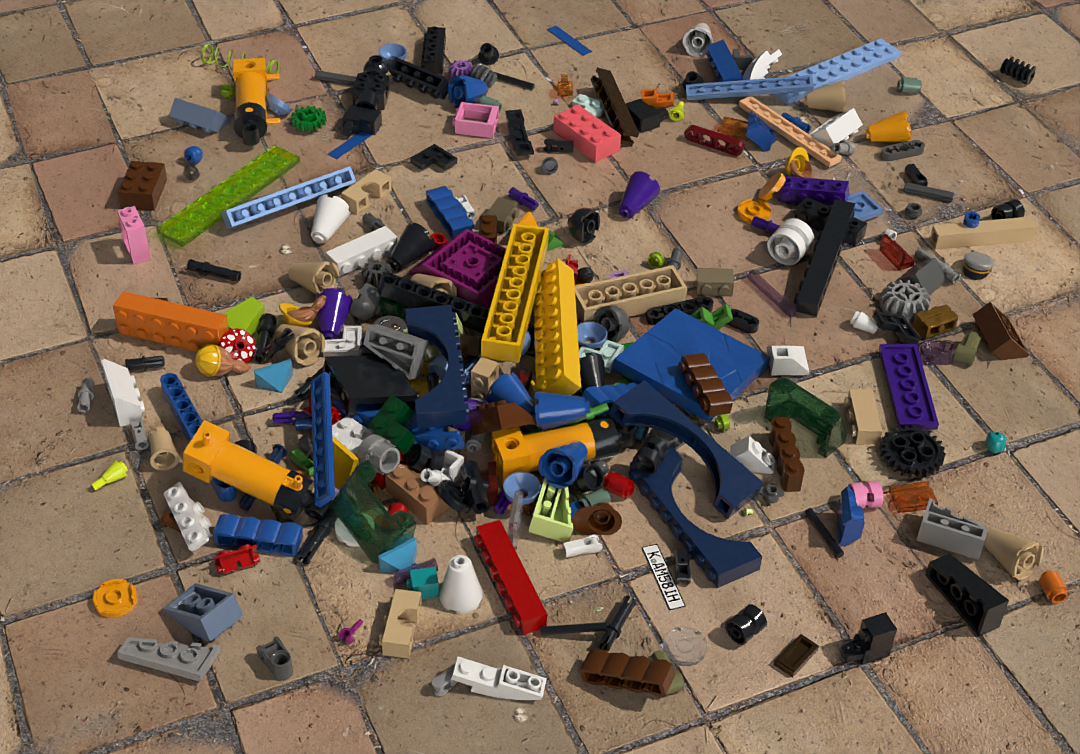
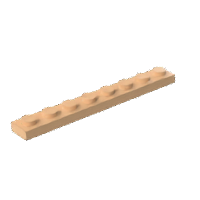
M752 96L739 101L740 108L748 113L753 111L774 131L798 147L804 148L808 154L826 166L831 167L841 162V155L833 152L832 149Z

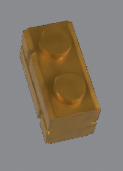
M947 304L939 307L935 306L930 310L918 312L914 317L913 328L925 340L956 329L958 315L951 311Z

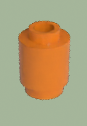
M1048 570L1041 574L1038 582L1047 599L1051 600L1052 603L1063 602L1068 597V589L1059 573Z

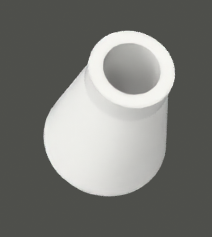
M857 311L850 322L853 328L875 334L878 329L876 323L864 312L860 313Z

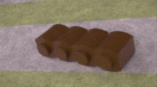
M706 354L682 355L681 361L678 363L679 372L683 374L686 384L692 389L693 396L700 403L701 410L707 416L730 414L733 404L732 398L725 390L721 379L717 377V373L713 366L710 365Z
M773 417L769 432V443L773 447V457L777 461V472L781 476V486L785 492L801 491L805 469L800 461V452L795 446L796 438L791 432L792 424L787 417Z
M603 649L590 650L579 670L583 681L588 684L605 685L614 689L624 688L632 692H646L654 696H666L676 675L673 664L667 660H650L645 656L630 657L625 653H608Z

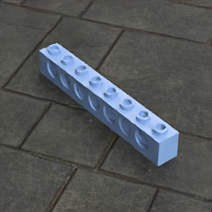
M351 166L225 210L221 215L226 228L229 229L356 183Z

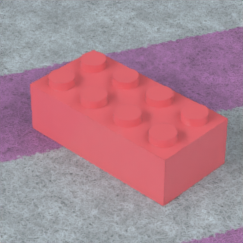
M576 105L554 116L553 132L565 141H574L573 147L595 163L620 151L621 134L580 105Z

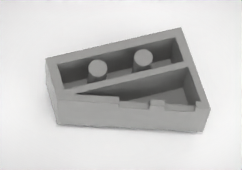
M379 324L367 326L363 345L379 357L387 360L395 369H399L410 380L420 377L428 340Z
M929 498L916 541L979 560L988 528L966 516L962 519L953 514L951 508L946 507L944 509L936 505L935 500Z

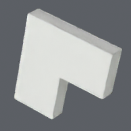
M362 326L343 327L342 339L325 340L323 357L359 355Z

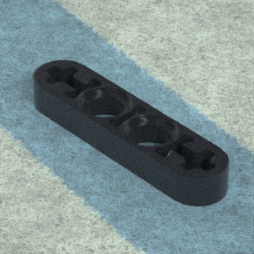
M704 296L653 307L647 310L646 321L651 325H656L669 314L667 312L673 311L675 308L688 315H691L700 307H704L711 313L714 302L710 297Z

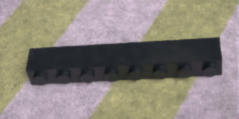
M835 199L833 206H829L828 218L825 217L823 222L824 229L820 230L819 242H816L814 245V255H811L809 258L810 266L809 268L806 267L804 272L805 279L801 280L799 285L800 292L796 293L794 298L796 312L817 317L854 218L856 203Z

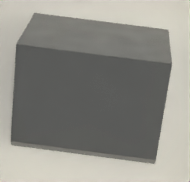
M936 258L915 264L897 279V281L901 280L903 283L910 280V284L913 285L919 283L920 288L924 287L929 295L947 281Z

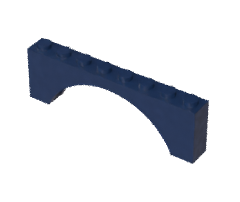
M451 305L405 309L408 334L428 340L429 344L442 353L448 363L447 371L440 383L429 393L415 400L418 429L466 424V415H470L469 403H465V401H468L467 389L463 390V388H466L465 376H461L464 374L463 363H459L462 361L461 350H457L460 348V339L455 337L459 336L458 324H455L457 323L456 312H452Z
M645 380L614 401L609 415L623 427L644 426L664 431L686 443L701 457L708 467L714 482L715 498L713 506L727 519L758 495L764 483Z
M672 446L668 447L669 452L654 474L647 475L641 473L636 469L633 461L630 462L629 478L637 485L640 493L648 499L651 507L659 513L663 523L670 527L674 537L678 538L683 544L684 549L688 550L694 558L696 565L702 568L707 579L713 582L717 588L760 570L762 555L751 542L732 541L709 534L694 525L680 511L673 497L672 485L681 473L682 458Z

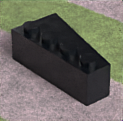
M950 553L929 562L925 576L978 637L1000 627L1009 602L1006 597Z

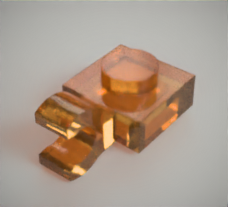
M561 74V81H557V96H573V82L568 81L567 74Z

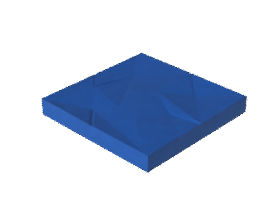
M675 308L615 357L612 370L638 384L645 380L667 400L710 422L717 415L707 416L701 410L700 403L694 398L692 389L686 384L683 374L679 372L678 363L681 361L682 355L706 354L710 365L715 369L717 377L721 379L732 401L768 368L770 357Z

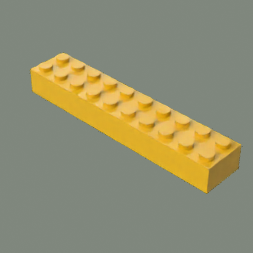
M513 223L481 340V357L514 363L520 362L548 247L549 228Z
M556 259L553 263H549L546 269L541 272L534 300L536 392L572 396L581 388L574 270L560 259Z

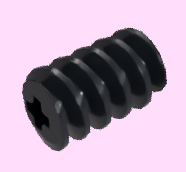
M1013 56L1010 59L1006 58L1001 65L1000 72L1029 85L1034 78L1036 66L1030 69L1031 65L1027 64L1025 66V61L1019 64L1020 59H1016L1014 62Z

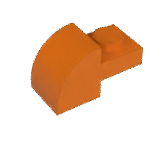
M657 88L641 90V100L649 107L653 106L655 109L674 107V92L658 94Z

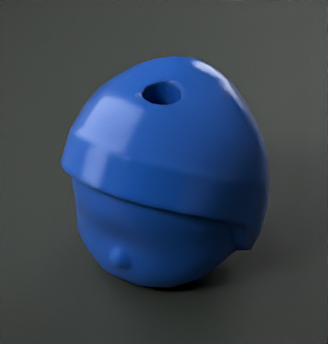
M191 146L185 149L184 157L189 164L195 165L202 160L203 152L199 147Z

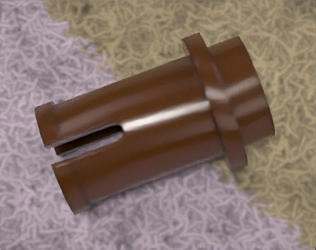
M164 512L160 518L162 526L170 527L181 533L172 512Z

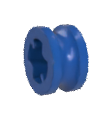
M967 212L964 216L963 224L969 228L978 227L980 215L976 212Z

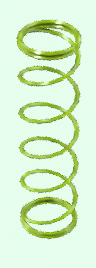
M206 44L201 52V60L205 64H212L216 61L217 65L221 68L228 64L230 66L233 50L231 49L228 53V63L225 66H220L217 62L220 47L218 46L215 50V60L209 63L213 56V47L211 44ZM210 46V56L205 61L204 52L206 47ZM244 52V53L242 54L241 59H243V55H244V59L246 58V54H245V52ZM270 59V60L268 61V64H267V73H268V74H270V72H271V67H272V65H273L274 62H276V66H277V67H276V72H275V74H278V72H279V63H278L277 60H273V61H272V60Z

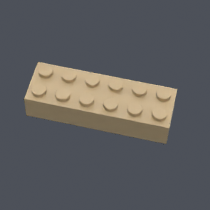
M673 265L575 286L576 314L581 323L596 322L594 315L599 308L604 306H617L623 309L628 317L644 314L653 307L685 301L687 286Z

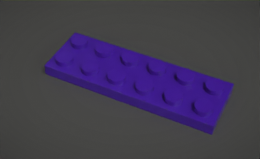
M880 344L879 353L897 425L902 429L907 425L909 429L916 426V430L924 428V430H938L939 422L917 344Z

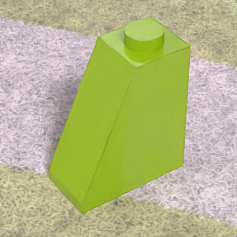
M250 297L224 312L223 314L227 315L229 330L242 329L253 337L261 325V315L265 314L264 304L254 297ZM237 343V345L242 349V344Z

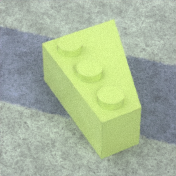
M544 478L528 532L564 543L569 542L573 531V523H571L568 487L562 489L555 488L546 482L547 479Z

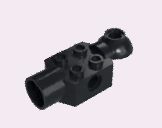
M377 55L369 57V61L363 67L364 72L357 74L352 90L353 106L378 111L385 110L390 93L389 76L386 75L389 67L382 57Z

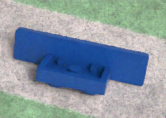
M417 421L409 422L406 429L417 438L414 444L420 443L435 451L463 449L465 447L460 432H446L447 426L418 429Z

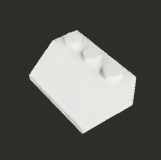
M852 108L831 117L810 132L809 135L832 149L834 143L847 140L849 138L848 135L851 136L857 133L858 128L863 124L855 109Z
M106 359L101 360L107 388L120 427L129 425V420L133 422L140 420V418L143 419L142 413L145 412L143 401H138L141 399L139 389L134 388L136 386L134 375L130 376L126 367Z

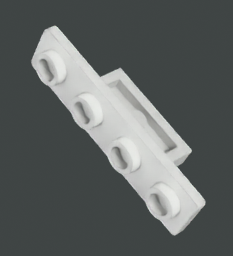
M178 482L165 491L164 496L189 550L194 552L213 536L210 529L212 524L203 515L205 512L203 506L198 501L195 503L189 498L183 484Z

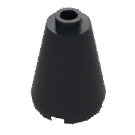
M409 223L388 257L390 267L394 270H402L431 252L436 244L434 238H429L428 230L417 223L412 225Z
M585 353L586 357H579L581 388L578 391L581 396H583V392L588 387L597 386L600 388L605 385V362L600 354Z

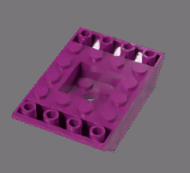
M466 229L451 237L410 269L409 274L413 276L419 273L449 279L457 289L456 297L490 309L506 248Z

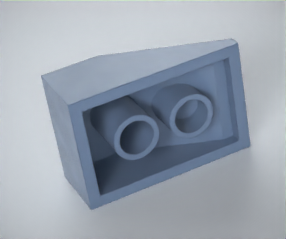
M196 583L162 608L167 615L196 637L208 641L217 639L220 633L228 627L235 625L237 620L243 616L233 593Z

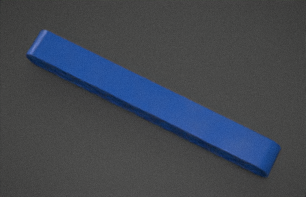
M173 373L164 374L160 378L163 396L187 441L190 443L203 421L177 375ZM214 477L212 478L210 483L222 502H231L236 499L237 491L235 487Z

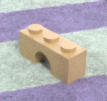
M375 169L341 193V199L348 204L349 211L358 215L369 207V195L382 198L392 191L391 177Z
M395 589L394 596L389 598L388 610L390 612L389 615L384 617L383 627L385 631L381 632L379 637V646H382L383 655L410 658L414 641L413 627L403 626L402 624L406 622L418 623L422 607L421 592Z

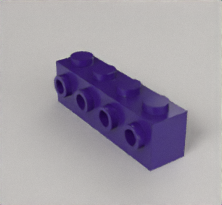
M785 176L786 180L778 191V201L801 203L806 197H809L825 205L833 206L835 199L848 200L849 181Z

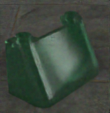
M778 378L769 385L764 418L770 422L773 417L792 418L819 436L816 441L820 445L818 454L824 458H827L845 443L847 432L838 410L787 378Z
M366 460L359 464L335 496L332 508L367 557L373 563L379 564V555L413 538L417 523L405 511H398L392 515L388 513L367 485L374 480L376 470L369 460Z

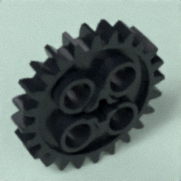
M905 425L904 429L897 426V430L891 428L890 433L885 432V436L882 437L880 442L879 455L883 457L882 462H888L887 468L894 467L893 472L899 470L901 471V476L908 473L909 478H911L912 474H915L918 479L920 474L926 478L928 473L934 475L935 471H939L940 466L944 462L945 447L941 446L942 441H936L937 436H930L931 431L925 433L923 432L924 428L916 430V426H913L912 429H909Z

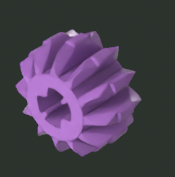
M455 60L454 63H450L448 70L449 78L463 75L471 77L472 63L467 62V60Z

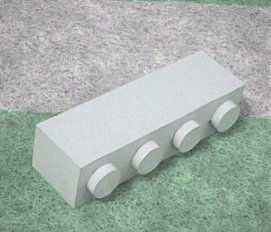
M386 226L327 251L326 261L336 264L340 277L364 266L365 263H370V260L375 261L391 254L398 242L397 236Z

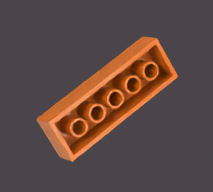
M125 291L121 293L113 304L119 334L198 352L199 349L207 344L219 346L221 337L229 331L227 315Z

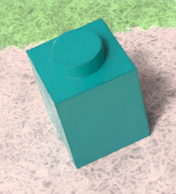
M436 566L410 570V579H406L408 591L421 592L422 599L439 597Z

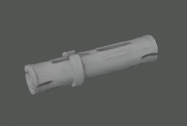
M919 247L916 250L915 256L922 261L936 258L945 277L953 284L960 280L961 274L953 270L948 263H943L923 247Z

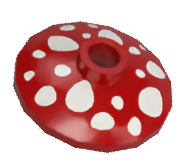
M237 328L224 333L220 339L219 346L227 350L232 359L241 360L247 364L253 359L256 343L250 333ZM237 343L242 344V349L237 347Z

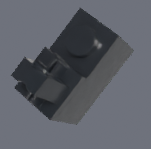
M641 99L626 103L634 124L640 133L660 127V122L667 119L668 111L665 108L655 109L653 106L649 107Z
M351 105L343 116V136L350 137L353 133L359 134L360 132L376 135L382 126L381 111Z
M886 612L862 619L859 633L855 634L852 642L841 647L840 653L846 662L859 660L862 665L890 656L897 628Z

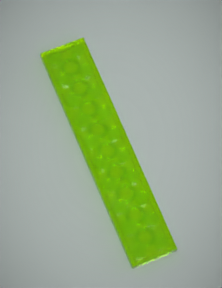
M276 145L272 146L157 227V234L184 247L222 219V212L242 205L300 163V157Z

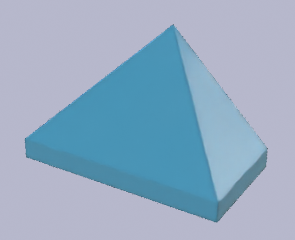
M291 359L254 370L256 386L282 393L293 376Z
M413 537L379 555V570L383 573L410 576V570H413L417 556V539Z

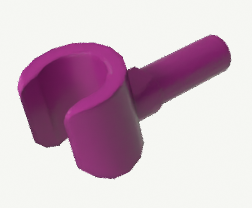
M359 619L350 629H341L339 632L340 640L348 636L346 638L347 644L353 643V634L363 624V621Z

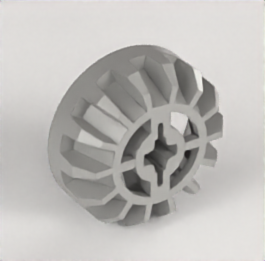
M898 280L895 283L887 284V287L883 288L879 304L882 312L902 315L908 323H913L914 317L918 312L929 310L931 297L924 287L920 288L919 283L913 285L910 284V280H907L906 283Z

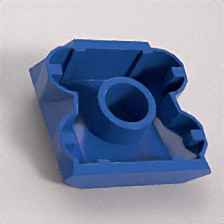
M750 111L746 138L749 137L762 148V152L769 151L771 146L778 140L774 135L775 132L753 111Z
M849 486L841 491L837 508L838 544L845 547L861 538L865 524L864 511L860 505H857L855 494Z

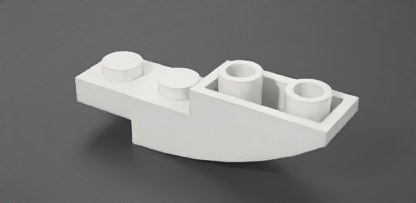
M778 49L771 55L768 51H765L756 57L746 69L743 80L765 79L764 76L769 73L767 70L770 68L769 64L772 66L779 61L777 58L782 55L780 50Z
M459 656L456 659L451 680L472 686V692L512 700H542L547 679L503 665L500 670Z

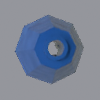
M465 75L451 77L450 80L452 82L447 86L449 101L456 105L454 106L455 109L460 107L461 102L475 104L479 98L486 96L488 92V87L483 80Z

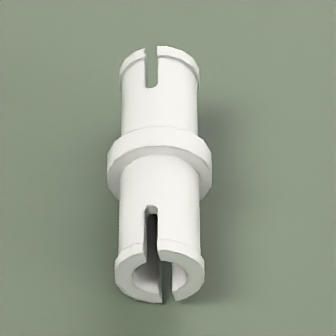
M424 469L420 475L422 481L429 482L432 486H438L443 480L451 481L449 475L443 474L439 470Z

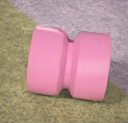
M868 481L864 485L862 482L848 484L855 494L857 505H860L862 509L866 505L868 508L882 506L883 490L879 481Z

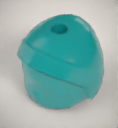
M989 432L985 441L987 450L993 453L1003 452L1007 437L1000 432Z

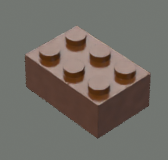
M130 162L118 190L121 209L135 206L136 210L155 211L167 181L165 163Z

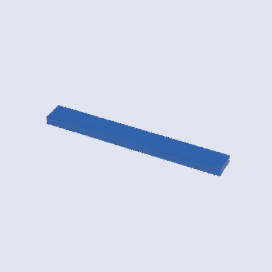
M326 372L321 373L311 381L315 505L318 507H322L335 498L330 374Z

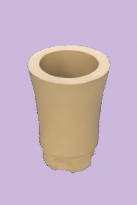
M156 427L149 434L150 463L156 470L165 471L172 469L178 464L179 455L175 450L169 431L165 430L164 427Z

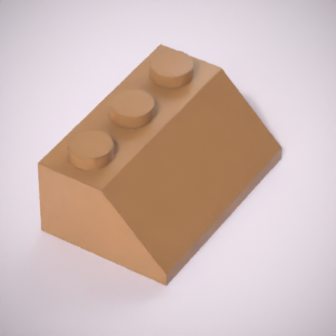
M400 464L394 471L385 474L386 491L404 504L408 510L427 525L451 508L440 498L437 493V486H432L429 482L422 481L421 472L408 468L407 465Z

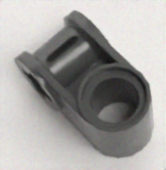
M274 637L273 641L264 646L259 645L256 647L259 658L277 680H286L292 676L291 655L279 637Z

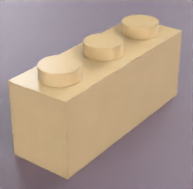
M849 389L848 397L844 399L845 409H848L847 420L851 422L850 433L854 437L855 444L879 445L882 427L873 390Z

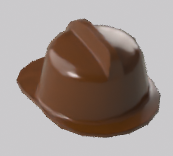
M600 502L577 510L572 517L573 528L581 534L611 535L621 528L622 517L611 505Z

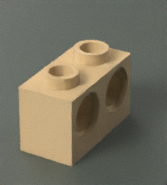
M484 357L479 359L471 370V398L486 399V395H490V386L499 378L498 362Z

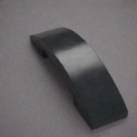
M522 110L505 111L509 136L516 155H533L534 150L526 133Z

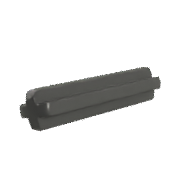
M319 70L315 73L316 80L354 86L356 81L355 76Z
M908 182L904 185V192L948 202L953 201L954 193Z

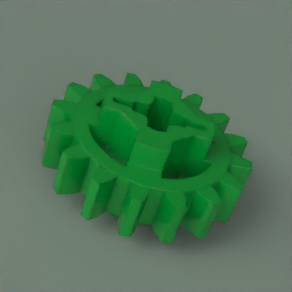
M309 105L306 108L301 107L300 110L295 109L291 116L293 127H296V130L302 129V132L317 131V128L322 129V125H326L327 121L324 110L321 111V108L316 109V106L309 107Z

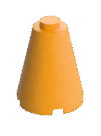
M905 110L867 126V130H865L866 139H869L870 142L890 143L910 141V123L905 120V118H908L907 112Z

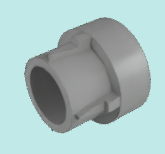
M373 434L361 442L357 457L361 466L384 475V473L394 471L398 464H400V452L395 448V445L390 443L391 441Z

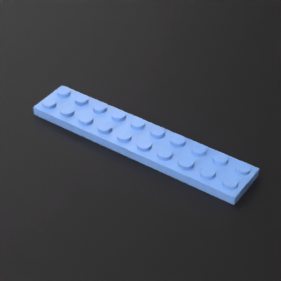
M880 38L790 76L812 75L813 90L839 81L848 80L901 57L902 52ZM810 91L777 93L773 95L788 105L804 98V96H807V92Z

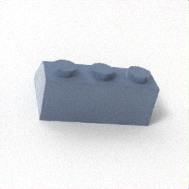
M178 98L174 99L169 114L170 117L175 119L174 122L184 125V122H186L189 127L194 129L201 127V131L210 134L211 131L218 133L231 121V117L218 111Z

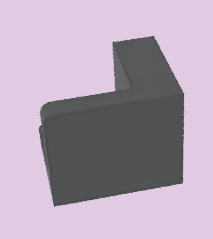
M733 49L732 57L739 70H746L753 60L752 56H740L739 49Z

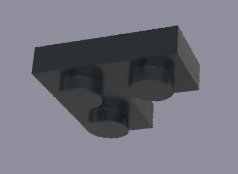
M433 144L410 157V163L421 170L433 163L447 170L457 164V158L436 144Z
M875 311L872 318L875 320L877 327L882 330L895 331L902 343L918 344L920 338L904 316Z

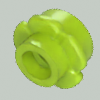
M225 84L221 86L219 93L224 98L228 99L235 95L232 85Z
M659 252L651 253L648 257V264L654 269L661 268L665 262L664 257Z
M727 414L717 415V418H715V425L722 432L730 429V420Z

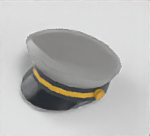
M969 252L964 255L963 271L972 280L984 279L995 265L994 260L983 253Z

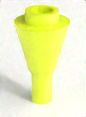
M679 101L676 106L670 109L669 117L671 120L677 122L683 120L685 116L683 101Z
M115 460L102 474V477L93 482L91 486L96 491L106 483L109 484L127 477L126 472L128 469L122 461L117 462Z

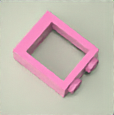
M461 102L460 107L456 109V117H453L452 127H455V134L493 138L499 121V106ZM464 118L477 119V120H485V121H488V122L485 123V122L468 121V120H464Z
M135 206L117 210L123 243L132 263L137 264L151 260L145 226Z

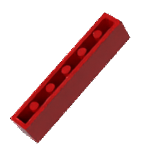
M497 520L476 526L475 545L481 549L483 562L489 565V573L491 578L497 582L496 586L499 595H503L505 598L504 604L507 611L512 613L515 628L519 627L521 634L525 635L540 630L541 626H547V612L502 522Z

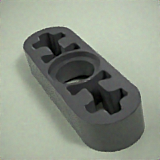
M912 140L884 146L880 157L885 161H894L923 154L925 143L920 140Z

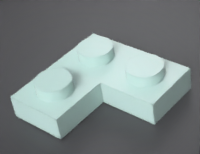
M579 94L572 101V107L580 105L597 118L604 112L599 100Z
M606 340L600 351L581 346L579 357H586L585 353L600 354L605 362V373L609 374L613 368L614 358L624 351V345Z

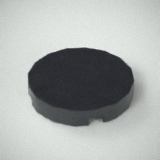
M443 480L438 484L436 488L437 493L447 505L460 513H469L472 509L468 494H464L461 491L460 485L450 480Z

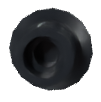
M484 43L480 47L478 59L482 64L492 65L498 61L499 52L490 43Z
M688 72L683 80V89L686 91V85L704 83V80L697 72Z

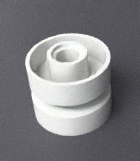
M795 218L787 219L769 238L767 248L770 255L777 262L788 266L794 265L813 245L814 234L811 228L802 220Z

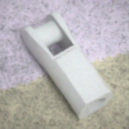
M462 195L461 198L454 197L459 201L460 207L465 209L468 218L475 219L476 211L469 203L465 195Z
M597 535L562 543L565 558L597 553L603 547L601 543H598L599 537Z

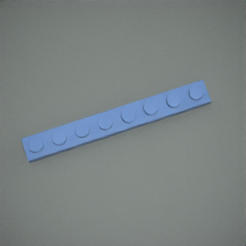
M812 75L688 84L686 85L687 100L765 95L813 91L814 86Z

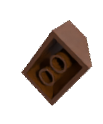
M991 302L972 314L975 319L974 325L982 332L980 336L989 345L987 349L992 356L996 355L1001 360L1026 358L1029 356L1010 319Z
M506 400L475 406L476 410L470 411L469 415L473 435L536 423V418L515 402L507 404Z

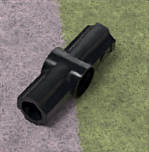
M470 460L461 466L464 479L462 492L468 494L474 513L481 514L487 512L490 508L487 497L489 483L486 480H482L477 462Z

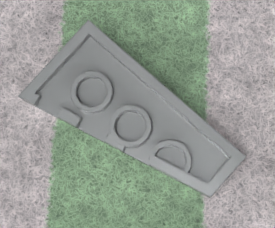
M128 637L118 650L117 657L120 660L201 682L221 652V646L212 644V647H201V643H192L189 646L179 645L178 641L158 643L155 639Z

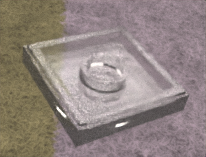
M515 491L509 519V538L515 550H517L523 521V492Z

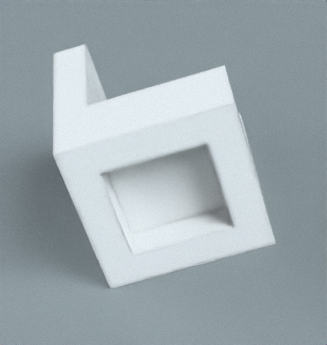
M448 449L445 452V463L441 472L449 475L451 481L455 483L462 476L461 466L464 463V457Z

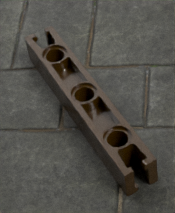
M597 67L596 73H598L599 78L593 75L590 80L611 128L621 134L620 144L632 147L634 141L631 140L630 136L637 138L639 132L611 71Z

